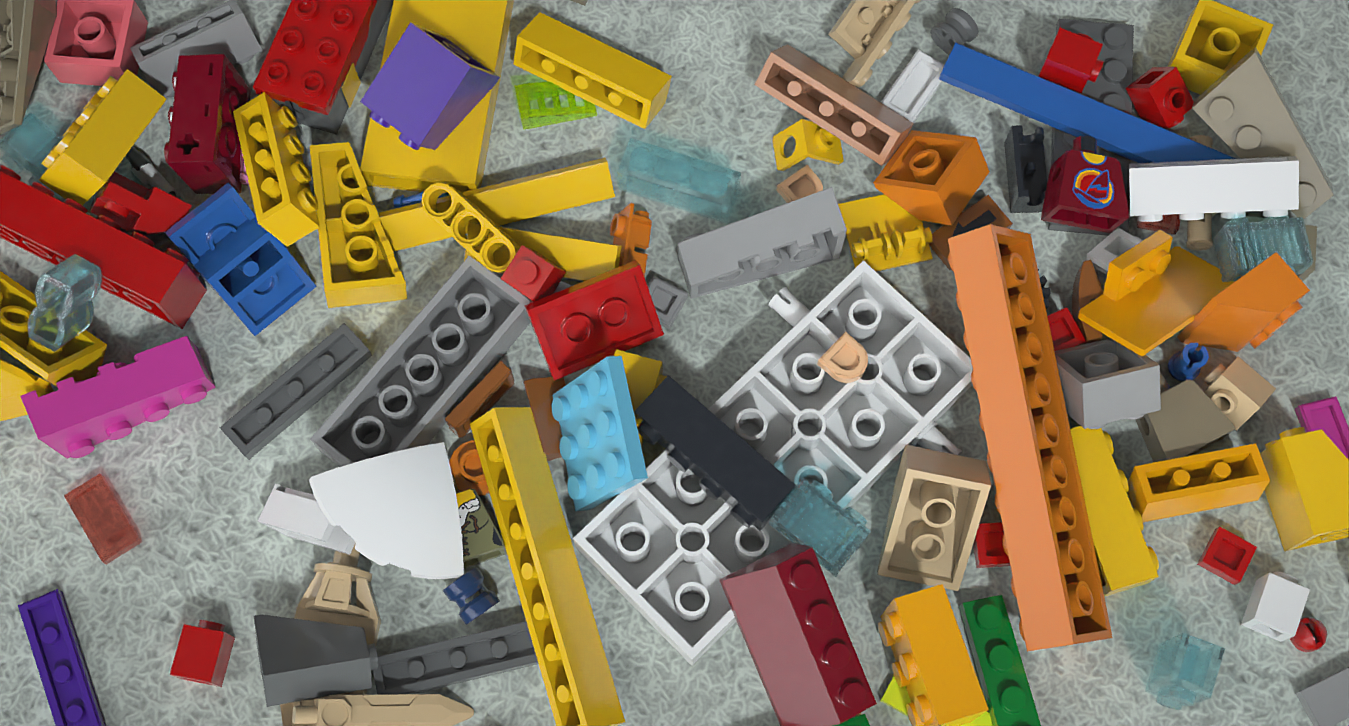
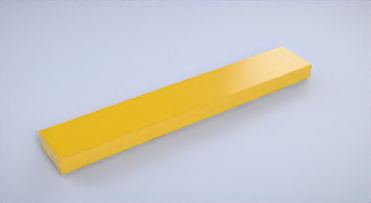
M606 157L461 192L498 226L615 197ZM450 195L437 199L436 207L439 213L446 212L450 208L452 203ZM422 202L379 212L381 225L393 252L452 237L424 211ZM478 219L469 221L471 223H480ZM469 222L465 226V234H468Z

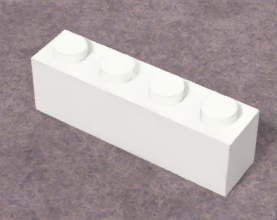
M1295 156L1129 164L1130 216H1138V221L1141 222L1163 220V215L1179 214L1180 220L1204 219V213L1221 212V218L1236 219L1246 217V211H1263V216L1283 217L1288 215V210L1299 209V160Z

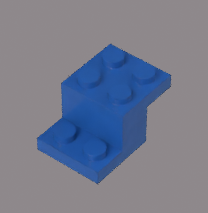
M229 183L165 232L254 336L317 287L283 243L258 224L256 215Z

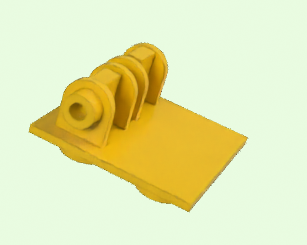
M883 194L838 204L847 229L846 238L855 268L863 260L877 272L933 259L929 243L932 242L930 228H924L922 221L918 220Z

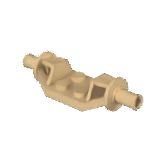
M355 545L350 555L335 551L333 562L315 564L314 572L316 574L296 608L294 619L363 627L367 644L375 643L376 646L381 619L369 583L371 582L372 574L357 567L360 552L355 549ZM352 582H356L357 607L350 605ZM367 689L336 695H366ZM328 696L281 704L283 726H314V724H293V707L315 706V699H326Z

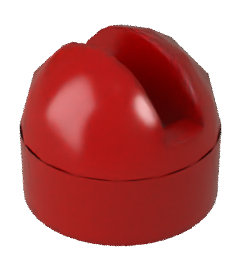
M1305 617L1300 619L1296 635L1291 637L1290 640L1298 650L1313 652L1323 647L1328 634L1326 627L1321 621ZM1308 623V624L1310 625L1312 631L1314 632V634H1315V636H1316V638H1317V640H1318L1317 643H1315V639H1314V637H1313L1311 631L1309 630V628H1308L1305 624Z

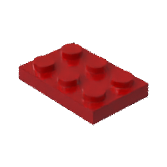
M636 260L524 305L554 381L596 364L606 357L614 356L616 349L627 351L664 335L641 266Z

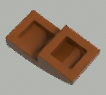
M1091 260L1083 261L1076 274L1072 292V317L1086 340L1085 344L1100 341L1103 337L1100 331L1078 319L1079 310L1103 294Z

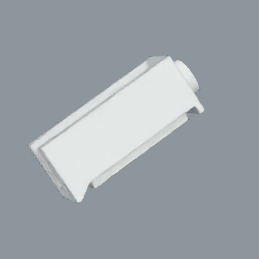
M276 483L258 519V522L285 536L349 555L356 543L340 526L333 527L313 494L287 487L284 488Z

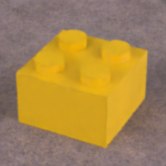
M1199 0L1187 19L1167 67H1177L1187 89L1201 95L1255 46L1259 54L1262 55L1273 24L1213 0Z

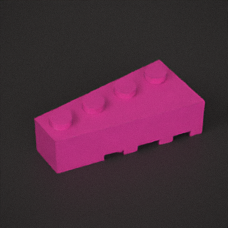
M184 336L135 354V362L129 365L122 362H112L98 367L96 377L76 382L73 377L56 383L57 391L38 397L34 390L20 397L37 438L68 459L70 457H84L94 451L95 445L108 439L118 440L124 438L132 432L133 427L145 421H159L169 415L170 409L178 405L199 402L207 396L208 391L216 387L198 347L188 336Z

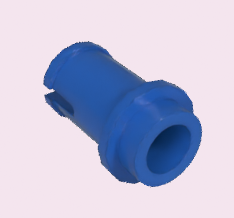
M1190 343L1182 351L1173 354L1168 362V369L1172 377L1181 382L1188 379L1194 380L1199 375L1201 367L1208 361L1209 354L1206 347L1202 346L1196 351L1195 349L1199 343Z

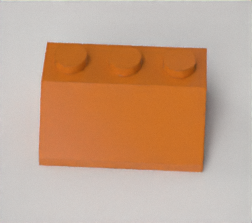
M1276 252L1214 296L1196 315L1194 321L1188 324L1177 338L1185 344L1196 342L1199 343L1198 346L1235 352L1240 351L1249 343L1255 349L1273 336L1275 331L1286 324L1289 318L1303 308L1298 301L1310 290Z

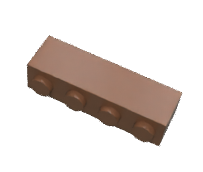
M788 44L770 53L754 84L881 166L892 158L914 125L913 122Z

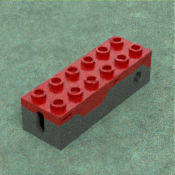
M291 0L254 82L253 88L257 96L265 92L279 106L288 107L294 114L297 123L337 135L349 108L342 91L343 83L352 63H354L361 80L394 0Z

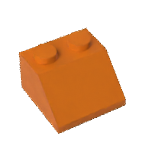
M911 130L873 183L876 189L918 220L952 226L990 171L976 137Z

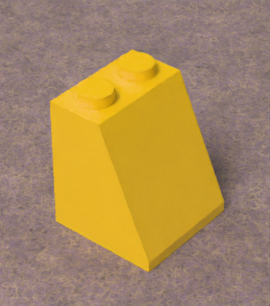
M1297 427L1279 433L1280 439L1266 443V449L1260 455L1270 478V482L1264 491L1284 551L1349 538L1348 458L1322 429L1306 432L1304 427Z

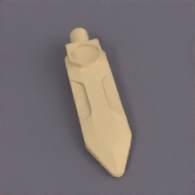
M440 694L329 695L326 699H315V706H294L292 719L293 724H314V726H453L471 718L474 715V710Z

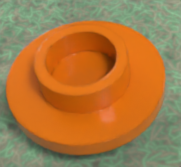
M475 441L465 442L453 452L449 460L457 488L461 492L475 489L478 496L489 494Z

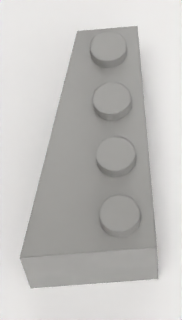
M830 187L710 232L690 235L678 243V259L690 298L692 299L840 259L847 229L833 188Z

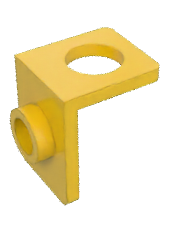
M801 119L773 136L776 165L780 171H785L807 157L837 165L844 162L840 139L812 121ZM793 136L796 142L795 150L787 158L784 154V145L787 139Z

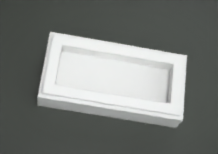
M918 49L881 103L914 123L943 81L939 80L944 64Z

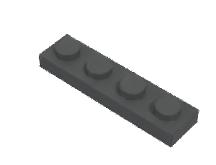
M343 323L219 428L240 452L250 460L369 359L372 353L351 329Z
M525 621L378 656V669L373 670L377 695L416 694L539 663L528 625Z

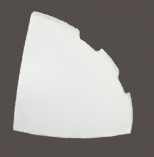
M444 442L361 460L320 473L309 479L314 496L333 527L340 526L356 542L355 549L368 559L381 566L392 564L402 569L410 570L412 577L450 579L464 575L458 503Z

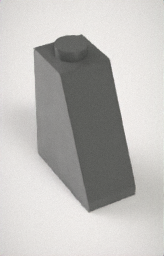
M263 614L254 616L257 651L267 707L372 688L371 670L378 669V657L375 643L367 644L363 627Z

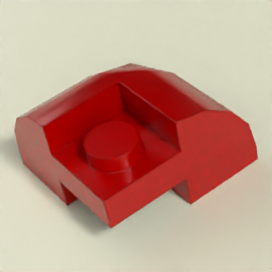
M114 171L107 182L97 191L91 204L90 212L97 216L104 215L112 219L127 231H135L142 235L167 231L187 215L192 205L157 187L148 189Z

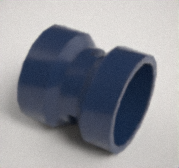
M477 567L443 589L449 601L456 602L459 606V615L466 625L500 602L495 592L487 590L483 584L484 576ZM477 592L480 593L479 596L471 600L469 603H466L465 600H467Z

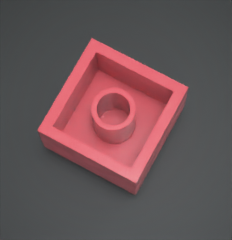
M135 0L57 1V16L48 41L44 62L60 83L103 86L110 76L118 80L127 69L137 76L139 65L130 48L145 40L148 21Z

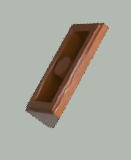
M552 377L524 380L525 390L547 461L561 458L559 445L563 436L559 421H556L552 414V395L566 386L564 377L555 381Z

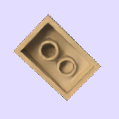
M905 445L895 479L877 575L930 586L943 584L945 589L959 591L991 488L987 461Z

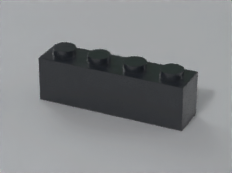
M669 375L634 411L636 424H638V433L651 445H655L658 442L669 451L667 458L679 470L685 473L689 469L700 478L699 486L711 498L717 500L721 497L733 508L730 510V513L743 526L749 528L753 525L761 531L793 496L796 487L795 483Z

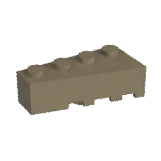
M1256 46L1194 100L1192 109L1241 159L1295 156L1299 160V209L1291 211L1300 221H1303L1334 196L1330 180L1302 133L1293 113L1287 106Z

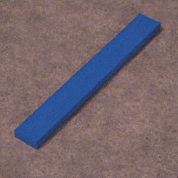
M955 43L939 77V80L1075 137H1094L1097 140V146L1137 163L1236 159L958 43Z

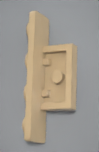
M852 0L828 34L855 59L842 79L857 88L863 86L873 73V70L870 69L873 63L888 52L892 46L891 37L895 31H899L907 24L911 18L910 9L921 0Z

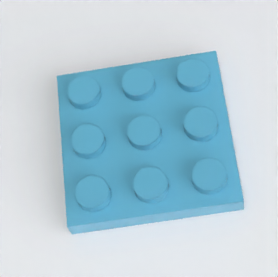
M609 356L552 395V414L554 419L559 421L563 436L560 440L559 448L560 454L566 463L569 477L567 488L570 497L573 499L575 512L591 510L648 478L622 356Z

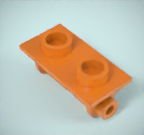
M630 203L621 212L614 215L610 225V235L614 237L613 244L621 246L619 267L636 260L640 264L645 277L648 254L636 252L634 249L638 247L646 250L649 247L652 221L649 219L648 212H634V203Z

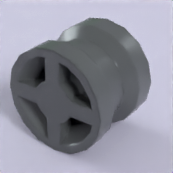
M953 8L946 14L945 21L934 25L930 33L934 43L946 54L950 55L955 43L964 46L965 42H971L978 36L979 30L976 22L968 13L960 8Z

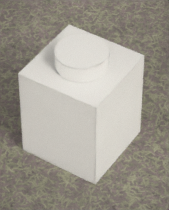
M1283 572L1268 573L1256 579L1241 625L1280 642L1294 637L1310 589L1298 585V580L1295 577Z

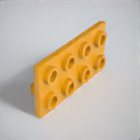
M1158 230L1109 262L1103 294L1081 308L1078 313V319L1134 353L1144 356L1193 322L1196 315L1214 296L1237 281L1238 278L1179 246L1170 249L1173 237Z

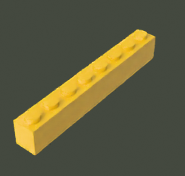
M495 407L470 423V427L556 726H618L625 723V718L547 458L541 446L531 407Z

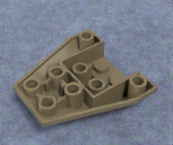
M0 0V135L22 125L57 16L56 0Z

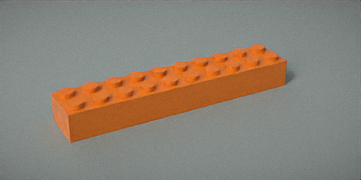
M990 224L948 238L950 249L948 261L954 272L958 290L956 302L962 312L965 331L963 339L970 353L973 368L971 381L974 389L977 391L980 404L979 422L982 430L985 432L988 446L987 464L993 473L996 487L995 505L1001 515L1004 529L1003 547L1010 560L1012 571L1011 589L1018 602L1021 617L1019 622L1021 637L1026 643L1027 651L1111 639L1113 637L1031 234Z

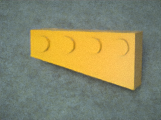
M350 143L310 145L314 194L318 203L316 213L320 226L318 232L324 290L328 308L407 299L406 282L395 260L394 252L385 235L380 217L371 200Z

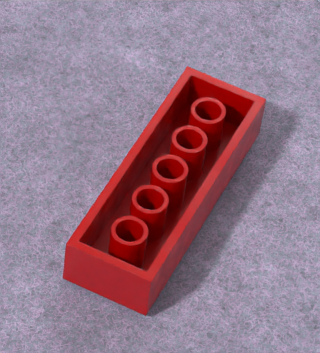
M0 165L1 239L180 329L184 328L207 291L198 280L200 274L187 266L189 260L170 248H167L164 253L154 248L155 243L146 236L135 231L130 236L120 231L121 226L104 215H99L96 219L86 214L88 210L76 201L66 198L62 202L54 198L55 194L42 184L33 181L31 185L20 181L22 178L16 172Z

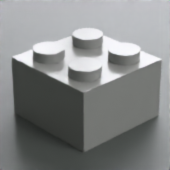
M1111 338L1054 351L1067 414L1084 429H1099L1110 422L1122 419H1139L1147 413L1161 410L1160 365L1147 355L1140 356Z

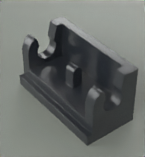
M1022 125L1011 126L1004 142L1010 213L1042 212L1047 187L1043 144L1044 129L1042 127H1037L1034 134L1023 135Z

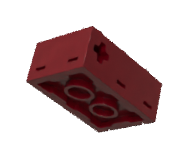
M225 54L181 55L178 57L177 71H174L172 75V85L175 93L173 106H170L168 111L171 129L169 141L166 142L164 147L165 160L196 194H214L227 183L233 186L237 193H241L240 173L243 174L244 159L233 111L250 101L251 89L245 84V81L231 62H229Z

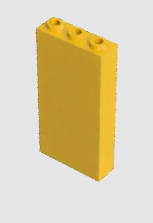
M394 0L380 70L409 24L414 23L443 35L501 78L514 0ZM500 78L436 150L424 147L415 150L398 138L401 132L393 126L386 128L370 117L360 166L366 185L416 192L425 191L426 188L435 183L447 184L460 192L481 188Z

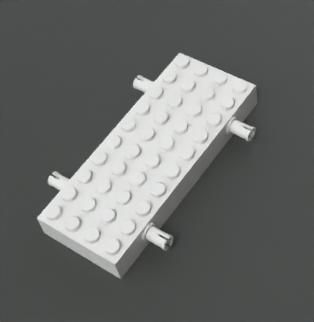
M864 260L811 310L802 304L787 287L779 291L780 296L776 293L768 305L793 328L708 409L796 484L793 496L761 531L753 525L747 528L737 521L730 513V510L733 508L721 497L715 500L706 494L698 484L701 479L689 469L684 473L674 466L667 458L669 451L665 450L646 468L648 476L646 480L620 493L573 538L576 549L691 666L736 622L719 579L791 543L811 547L902 456L905 445H913L915 447L919 445L921 448L960 455L962 452L935 426L937 425L936 421L973 385L971 381V373L973 371L971 358ZM845 331L864 347L868 355V364L864 374L860 379L851 383L836 381L817 365L818 360Z

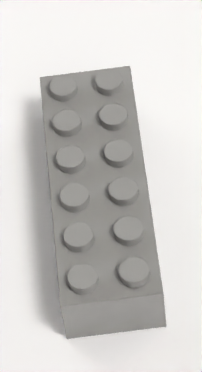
M468 256L310 440L322 454L339 467L396 451L428 445L447 423L445 418L484 379L531 323L524 305L532 302L474 258Z

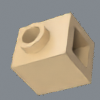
M1239 356L1227 368L1220 363L1203 380L1209 385L1204 393L1233 423L1236 431L1261 408L1276 390L1273 385Z

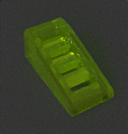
M553 82L514 85L523 130L597 116L595 104L583 99L584 106H576L574 94L562 89ZM559 95H567L569 107H561ZM552 97L554 108H546L544 98ZM537 100L539 109H531L529 101Z

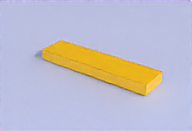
M469 222L467 238L471 240L475 239L481 232L480 223ZM500 227L520 247L524 245L537 251L565 270L564 278L586 281L619 267L620 245ZM507 245L499 246L494 252L493 258L497 266L505 265L510 259V250ZM465 250V258H464V261L466 260V258H467L468 256H471V257L474 258L476 261H478V260H477L474 256H472L467 250Z

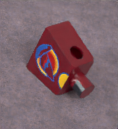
M1077 137L1073 140V150L1064 152L1050 168L1041 220L1111 233L1129 218L1120 162L1116 158L1097 155V140L1094 137Z

